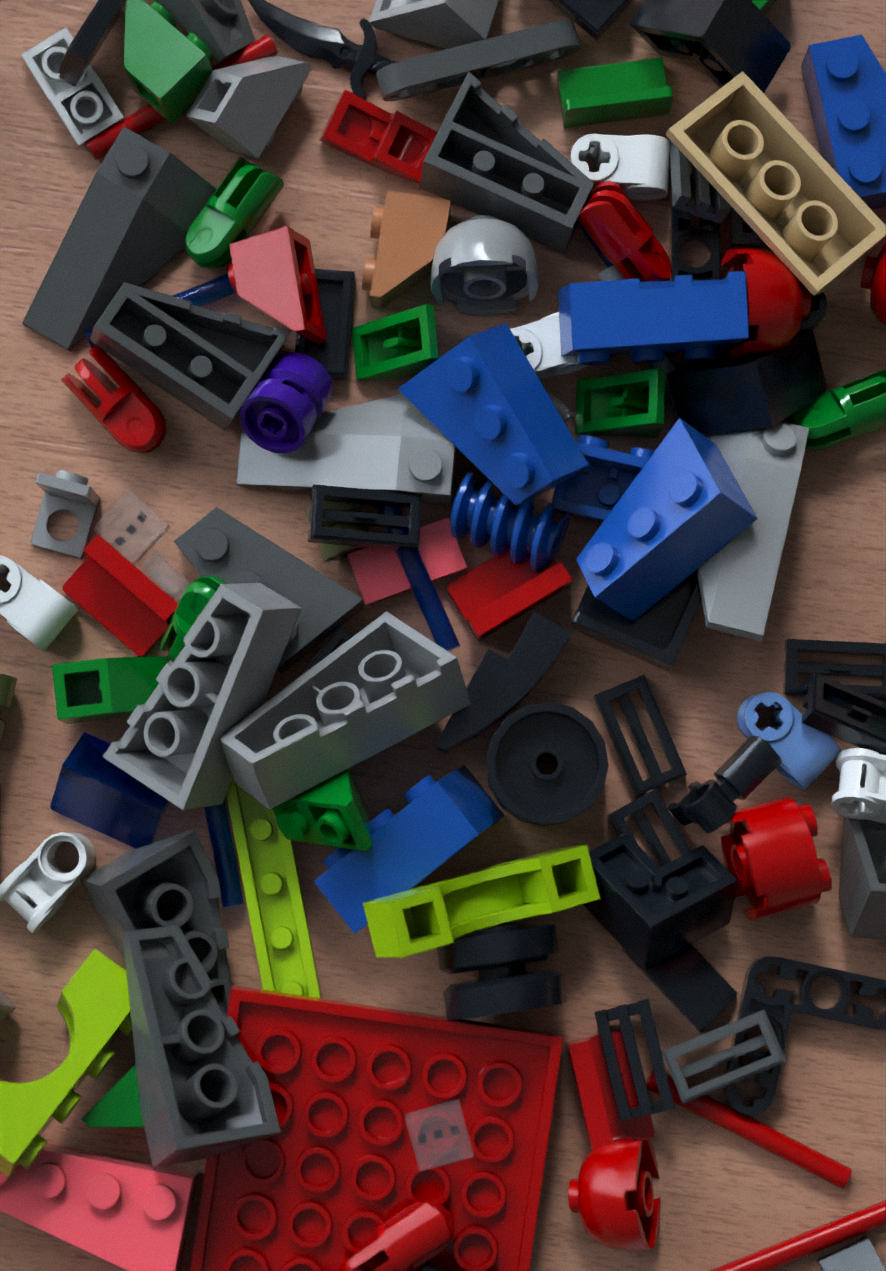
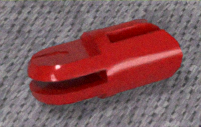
M609 180L600 182L591 192L590 197L579 214L578 221L608 261L613 263L624 279L639 278L640 282L669 281L672 273L671 261L663 246L652 233L653 229L618 184Z
M95 345L90 350V355L118 384L119 388L101 370L84 358L74 366L75 370L103 403L75 376L68 373L61 381L122 447L135 453L151 452L161 445L166 436V420L162 412L105 350Z
M419 1201L407 1206L377 1226L375 1232L378 1240L340 1265V1271H353L383 1250H385L390 1259L373 1271H394L396 1269L398 1271H415L439 1255L448 1246L454 1234V1221L451 1213L442 1204L434 1201Z

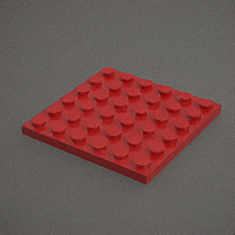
M235 985L231 987L227 1017L232 1016L240 1030L237 1037L253 1063L258 1061L268 1078L281 1132L275 1136L206 1158L190 1271H340V1265L378 1240L375 1232L377 1226L407 1206L419 1201H434L442 1204L451 1213L454 1221V1234L448 1246L428 1262L447 1271H529L563 1034L464 1019L447 1020V1017ZM452 1125L456 1127L457 1133L455 1134L451 1133L450 1126ZM442 1129L444 1137L435 1139L434 1130ZM425 1133L427 1141L419 1143L417 1135ZM383 1250L353 1271H373L390 1258L385 1250Z

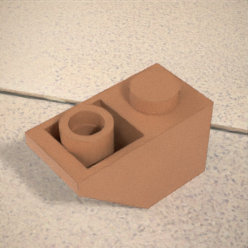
M387 191L384 207H374L370 238L379 239L376 259L366 258L362 279V290L370 291L372 308L383 309L431 274L435 247L449 230L451 200Z

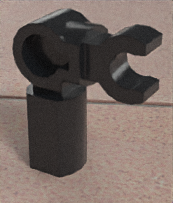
M750 736L714 773L716 781L711 779L703 784L698 781L691 783L687 787L690 792L681 802L671 803L668 806V810L682 825L686 826L693 822L699 824L706 833H711L725 824L737 809L734 801L736 799L745 800L782 760L760 736Z

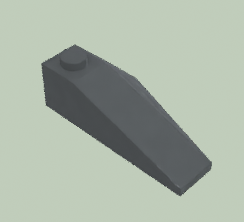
M123 127L98 168L22 324L68 351L73 349L93 331L94 325L124 282L139 287L142 284L146 285L158 274L157 271L180 251L183 253L186 250L185 237L216 188L167 150Z
M173 925L126 931L123 934L140 1110L153 1168L206 1159L279 1134L281 1131L268 1078L259 1062L253 1063L237 1037V1034L240 1032L231 1015L226 1018L210 991L211 980L180 927Z

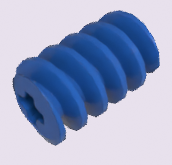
M469 470L458 488L450 511L452 537L462 540L471 532V544L477 548H482L491 539L490 548L491 553L500 557L511 547L510 556L512 562L520 565L531 555V569L538 573L545 570L555 558L563 543L571 512L568 511L562 520L556 523L553 521L554 505L548 503L541 513L537 515L533 513L534 498L521 503L519 507L515 506L504 493L499 499L495 498V485L489 479L479 491L474 489L475 473Z

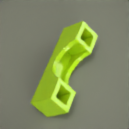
M587 845L553 848L364 902L363 906L376 958H402L454 943L456 938L474 932V930L522 918L558 912L598 900L600 895Z
M97 949L92 951L63 988L56 1006L66 1023L69 1033V1054L64 1062L49 1075L35 1081L11 1083L0 1080V1172L7 1177L11 1176L19 1164L29 1169L48 1143L41 1136L53 1119L63 1124L82 1098L75 1090L87 1075L94 1080L100 1076L115 1054L109 1046L120 1031L127 1036L132 1033L126 970Z

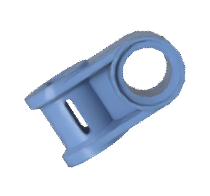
M765 692L752 695L745 699L738 708L736 720L742 734L747 739L750 736H760L782 760L776 769L802 791H805L841 752L840 747L827 733L803 724L802 714L786 698L778 693ZM772 706L775 711L770 719L775 726L773 728L768 726L758 729L755 723L758 721L759 715L754 709L756 707L761 709Z

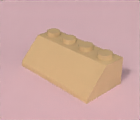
M743 71L669 128L665 134L813 296L827 291L861 264L886 237V225Z

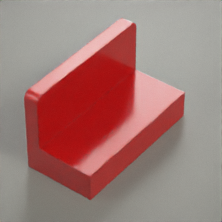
M97 534L83 550L88 555L87 559L64 583L62 589L137 656L145 657L165 634L178 603Z
M510 547L502 556L495 555L447 585V591L479 642L570 587L572 578L561 561L557 563L553 559L545 570L538 573L531 569V555L520 565L512 562Z
M612 1031L630 1108L639 1106L622 1031ZM600 1034L566 1042L591 1151L594 1152L602 1146L612 1144L615 1139L653 1137L655 1131L651 1115L620 1121Z

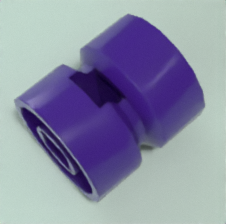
M287 352L277 356L241 407L239 418L245 433L258 446L273 453L287 454L296 451L303 444L313 429L316 420L322 415L332 399L334 386L330 374L322 364L308 355Z

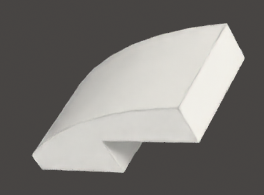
M67 27L21 54V57L78 146H80L124 117L90 65L76 87L59 78V69L67 48L73 40L72 35Z

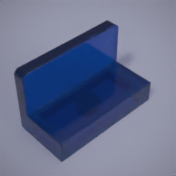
M84 732L62 764L50 808L65 817L135 849L153 843L161 818L171 802L103 758L102 756L111 744Z

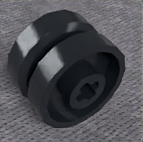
M545 702L526 705L505 718L491 738L485 766L489 789L500 807L521 822L544 827L567 823L589 809L604 788L609 764L605 741L590 719L573 707ZM546 754L549 759L556 758L557 768L553 771L554 773L545 775L538 771L536 762L540 755Z
M520 924L474 930V932L470 933V936L456 938L454 943L437 947L441 971L447 974L475 971L476 980L452 984L443 991L447 1020L498 1015L567 1002L562 973L553 969L527 972L526 963L552 959L559 952L555 924L520 928Z

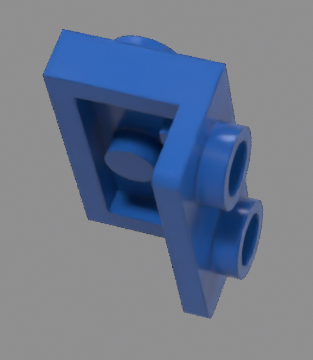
M579 435L576 443L589 465L555 487L551 504L554 505V512L566 515L570 511V516L603 523L655 451L632 447L630 454L608 449L610 443L606 440Z

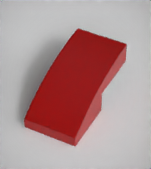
M344 90L319 141L385 172L420 184L423 161L438 132L397 110L391 114L363 98Z

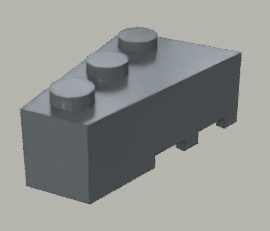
M124 282L94 325L90 341L225 431L289 336L291 330L277 326L271 328L241 319L242 316L229 312L219 313L192 305L191 301Z

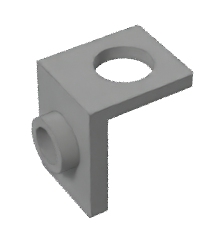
M57 470L55 477L38 472L35 483L45 494L30 541L33 546L80 559L83 558V550L87 545L100 497L92 487L87 486L89 479L63 470ZM59 511H70L77 516L79 521L77 534L68 541L55 540L48 530L50 518Z

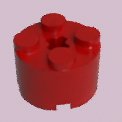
M784 797L737 809L725 823H730V835L720 837L725 867L738 879L735 896L746 895L752 906L743 909L748 919L753 921L817 904L821 893L831 890L832 880L829 868L823 858L818 859L812 837L818 834V826L815 814L809 804L798 806L792 798Z

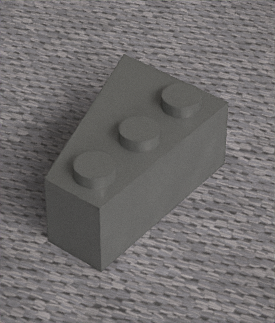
M468 72L423 161L420 188L446 200H451L452 203L476 214L490 215L506 221L523 231L527 237L565 254L580 224L578 221L579 214L590 197L594 183L544 138L540 141L518 121V115L507 105L502 107L480 87L481 82Z
M217 507L174 541L201 576H216L227 584L261 583L302 608L277 668L281 674L331 635L340 624L343 625L365 607L362 598Z

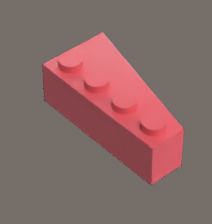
M47 1143L29 1169L19 1164L10 1177L0 1172V1211L127 1271H180L199 1172L170 1166L153 1168V1164L150 1162Z

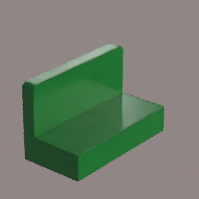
M663 57L557 71V84L564 128L669 115L673 93L672 87L667 86Z

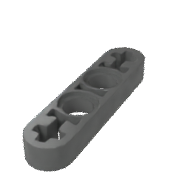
M560 20L395 62L378 70L376 76L383 100L387 102L398 101L461 85L468 72L478 80L555 61L577 52L580 49V43L573 21Z

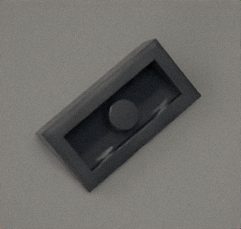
M692 944L645 970L625 949L622 950L699 1032L706 1028L738 994Z

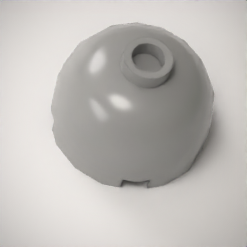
M478 215L450 228L436 245L431 267V292L435 300L444 306L445 297L450 301L457 302V312L492 316L517 310L518 300L528 294L529 302L536 297L539 287V269L536 253L525 233L516 226L494 216Z

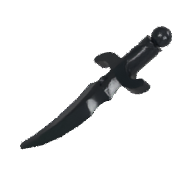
M248 0L259 19L278 38L295 50L311 58L325 59L334 69L345 68L351 70L350 83L352 91L364 100L367 98L362 88L365 76L368 73L376 76L378 70L396 62L376 54V35L367 19L360 20V26L364 32L363 45H359L348 40L338 28L319 25L294 16L265 0Z

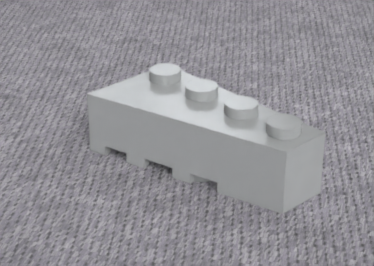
M261 583L221 584L184 637L185 647L173 663H166L156 678L159 684L145 704L136 707L127 720L130 726L120 741L112 742L102 757L182 810L222 804L233 775L218 738L263 705L302 608Z
M386 611L218 739L236 785L270 810L471 705L458 658Z

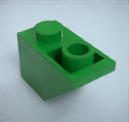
M126 0L124 69L135 92L173 124L194 103L212 73L213 69L209 60L213 55L198 36L190 32L185 37L175 28L176 22L173 17L159 3L154 1L149 6L144 0Z
M117 657L53 664L52 674L57 719L66 724L131 716L138 705L147 702L159 683L156 678L166 663H169V657Z
M349 768L272 808L276 816V823L287 840L367 851L373 845L366 805Z

